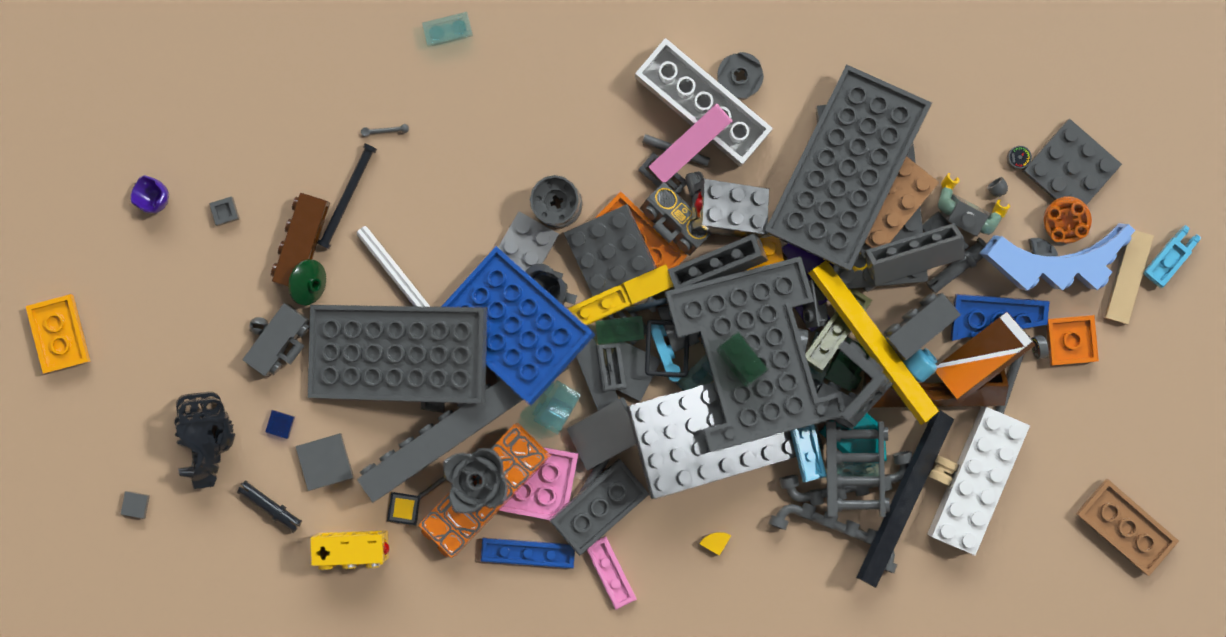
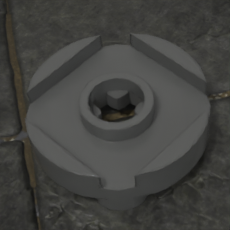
M738 52L727 56L721 62L717 72V82L737 99H748L760 89L764 79L763 69L755 56L746 52ZM741 70L745 71L744 76L747 79L738 82L734 75L735 71L738 73Z

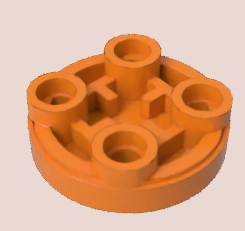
M1061 197L1054 200L1047 207L1043 221L1046 232L1055 242L1073 243L1088 235L1092 217L1088 206L1080 199Z

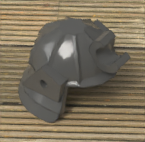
M545 264L532 265L525 271L562 305L565 302L575 305L577 295L568 293L567 283L562 279L563 273L554 271Z

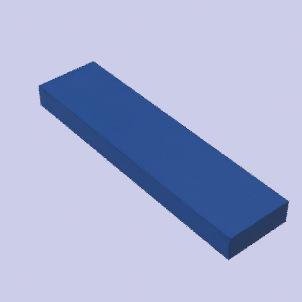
M482 538L481 562L574 568L575 551L569 544Z

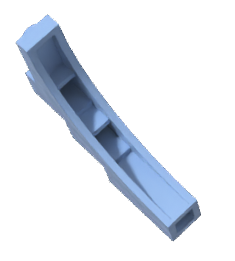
M1119 223L1106 237L1094 245L1079 252L1062 256L1032 254L1016 247L1004 237L994 235L979 254L1019 289L1029 290L1034 288L1040 280L1039 277H1041L1054 289L1064 290L1074 282L1075 276L1087 288L1098 290L1108 283V277L1112 273L1106 265L1111 264L1116 259V253L1120 248L1130 242L1131 235L1135 229L1129 224Z

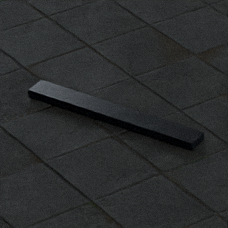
M939 410L930 418L890 503V512H886V517L883 518L856 576L857 579L876 588L953 424L954 419L943 411Z

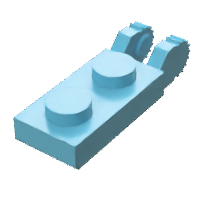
M1187 225L1183 226L1174 238L1169 240L1143 272V275L1159 288H1163L1191 255L1192 249L1201 239L1196 234L1184 246L1180 241L1190 230Z
M651 324V336L665 372H680V367L672 362L675 355L671 345L666 346L663 337L667 336L664 326ZM681 377L668 378L669 380H671V382H678V380H680Z

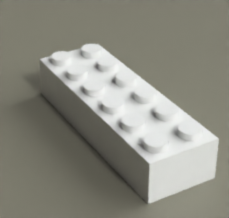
M666 38L635 73L636 80L691 126L714 105L718 104L732 122L710 142L740 167L773 129Z
M981 406L957 462L959 467L952 474L951 485L946 488L927 535L976 555L1030 425L988 407Z

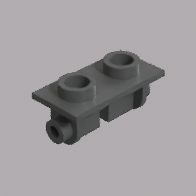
M809 280L814 302L803 305V319L806 322V328L826 326V321H828L826 304L818 305V301L825 300V295L814 280Z

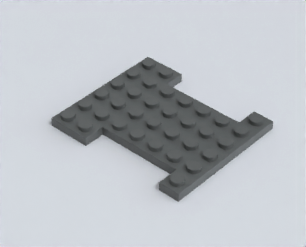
M801 256L665 292L677 338L696 333L701 335L724 416V424L703 429L709 453L843 417L841 414L846 409L841 392L820 398L817 397L792 308L814 302Z

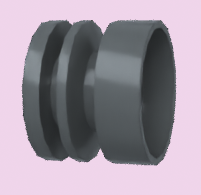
M562 176L544 177L536 183L530 196L531 209L536 217L546 225L554 228L568 227L576 222L583 207L582 196L571 181ZM556 198H559L560 201H563L560 204L561 208L559 209L556 206H552L553 204H555Z

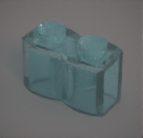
M557 380L555 384L552 383L546 389L544 394L547 398L543 404L538 403L533 415L536 416L535 422L558 435L582 394Z

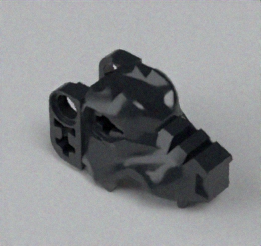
M209 391L181 395L176 401L177 416L174 419V424L177 432L175 436L180 438L177 440L178 445L192 450L191 467L178 468L179 476L191 478L194 489L214 487L217 479L216 473L219 469L217 463L221 461V453L228 451L235 439V433H233L234 424H231L232 420H229V415L225 412L221 398L217 393ZM209 403H217L213 409L206 408ZM198 404L201 405L202 410H197L199 409ZM186 406H191L190 411H185ZM213 425H217L215 436H213L211 431Z

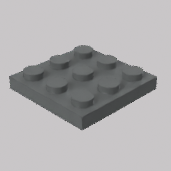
M1068 119L1022 172L1054 200L1061 197H1075L1087 205L1122 164L1077 124Z
M628 204L564 232L593 296L657 268Z

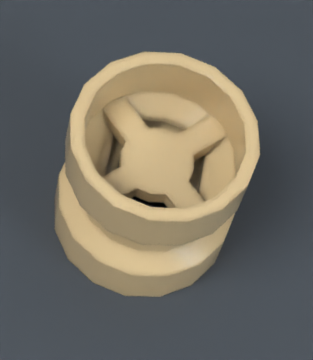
M937 456L935 460L936 466L930 471L928 477L950 486L952 474L957 471L959 465L946 458Z

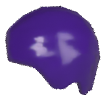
M144 175L135 183L131 191L130 200L141 211L156 214L161 212L168 204L169 192L161 181Z

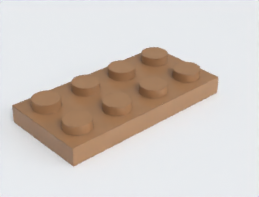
M906 157L864 243L871 249L890 243L939 184L936 179L908 157Z
M1109 479L1104 480L1076 513L1077 516L1147 576L1151 575L1179 542L1176 537Z

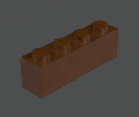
M301 192L299 197H295L292 204V210H294L292 219H288L285 226L287 235L285 241H281L278 248L280 257L278 263H274L271 270L272 282L288 286L293 269L304 260H313L317 241L320 238L330 202Z

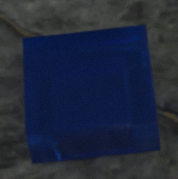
M272 410L265 432L289 439L296 416Z

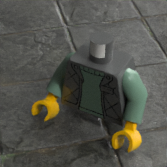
M948 173L941 182L943 189L941 190L938 208L942 216L950 223H955L956 226L975 236H978L980 232L987 235L992 234L1001 219L1005 217L1010 204L1007 207H1003L999 204L1001 201L999 199L992 209V213H989L953 194V189L959 183V178L956 177L953 181L950 178V173Z

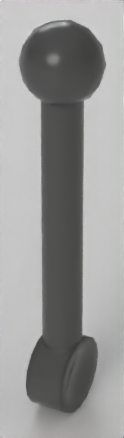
M402 124L401 127L380 129L364 127L361 130V134L364 137H368L370 134L397 131L407 133L409 126Z

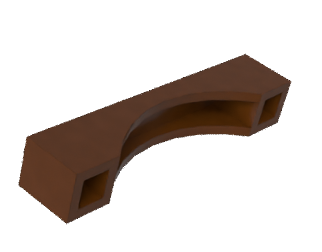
M1004 369L959 403L944 383H919L936 407L1005 406L1009 387ZM865 372L862 391L872 381V378ZM891 386L872 408L907 406Z

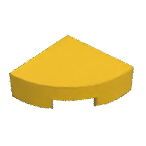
M725 532L711 533L705 536L699 544L720 556L731 535Z

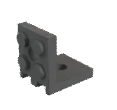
M844 340L838 348L872 378V381L841 414L851 424L856 426L893 384L882 373L884 369L873 358L865 359L866 353L853 341L849 345Z

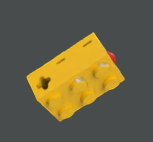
M388 530L317 533L311 537V566H318L319 570L333 569L336 565H342V569L356 568L360 564H365L366 568L380 567L389 558Z

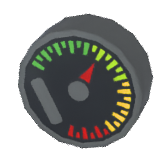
M1024 146L1013 147L1007 154L1008 164L1014 169L1027 167L1032 158L1030 150Z
M1042 335L1032 337L1031 340L1035 344L1032 352L1035 358H1047L1049 348L1045 337Z

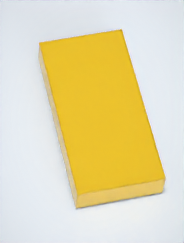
M663 265L623 283L632 304L674 287L667 265Z

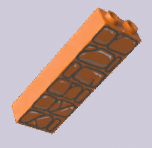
M519 423L514 424L491 448L498 453L503 463V475L508 486L505 502L496 508L484 506L475 512L457 513L452 509L448 493L419 524L422 528L421 533L428 540L433 539L439 545L437 548L444 556L453 558L458 555L552 456ZM480 475L473 476L475 485L482 484L483 480H481L482 477Z

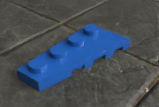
M955 294L954 307L961 315L952 322L951 340L976 336L1006 312L1011 315L1022 329L1047 325L1050 301Z

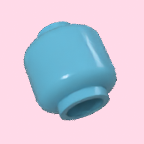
M926 348L923 350L919 349L910 358L903 360L905 366L918 382H924L937 370L936 363L938 361Z

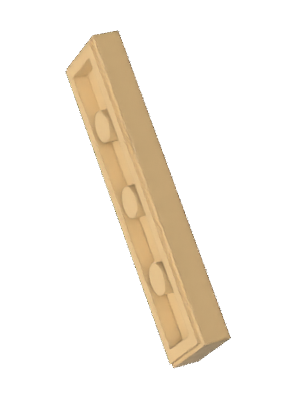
M1137 230L1134 231L1130 242L1124 247L1104 316L1106 319L1126 325L1130 321L1154 235Z

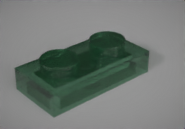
M642 316L595 321L598 345L645 339Z

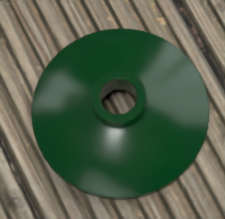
M307 259L300 262L293 269L289 278L288 289L291 298L297 304L311 305L323 294L327 277L322 264L316 260Z

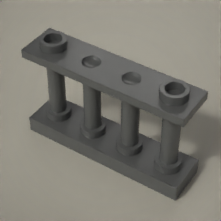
M884 421L877 423L878 429L841 430L840 427H836V422H826L827 517H838V512H842V510H879V517H886L885 512H890V499L885 498L884 441H888V427H884ZM841 439H878V453H841V451H836V441H841ZM841 462H878V476L841 477V474H837V465H841ZM842 486H879V500H842V498H837V488H842Z

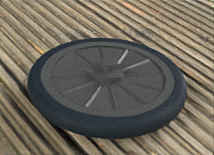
M649 297L648 301H646L647 303L629 307L628 312L633 313L645 309L656 312L657 306L667 304L666 298L655 300L653 297Z

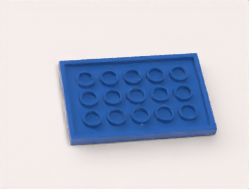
M497 246L441 306L487 308L486 365L531 406L596 335Z

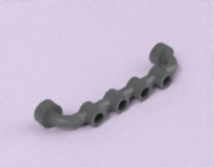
M911 451L893 454L894 463L900 465V469L895 474H885V491L893 489L892 484L902 480L912 458ZM788 475L779 478L781 488L786 489L788 495L793 500L798 502L810 501L812 506L824 504V498L827 497V488L813 489L800 493L795 488L799 485L798 475ZM842 486V488H837V498L847 499L846 493L855 492L856 496L870 494L869 488L878 487L879 489V486Z
M803 503L802 507L794 504L785 505L776 516L771 515L768 523L779 529L786 530L789 521L785 520L788 514L792 513L850 537L862 540L870 545L877 533L876 530L870 528L867 532L859 530L860 524L847 520L846 524L837 521L838 517H827V511H825L824 515L816 513L817 507L807 503ZM894 551L885 568V571L895 573L897 564L893 563Z

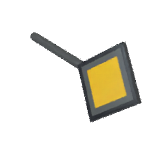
M445 476L418 496L391 492L387 521L416 526L420 499L446 480Z

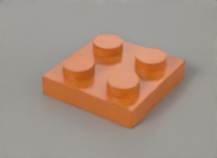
M1095 315L1048 319L1046 326L1050 365L1099 361Z

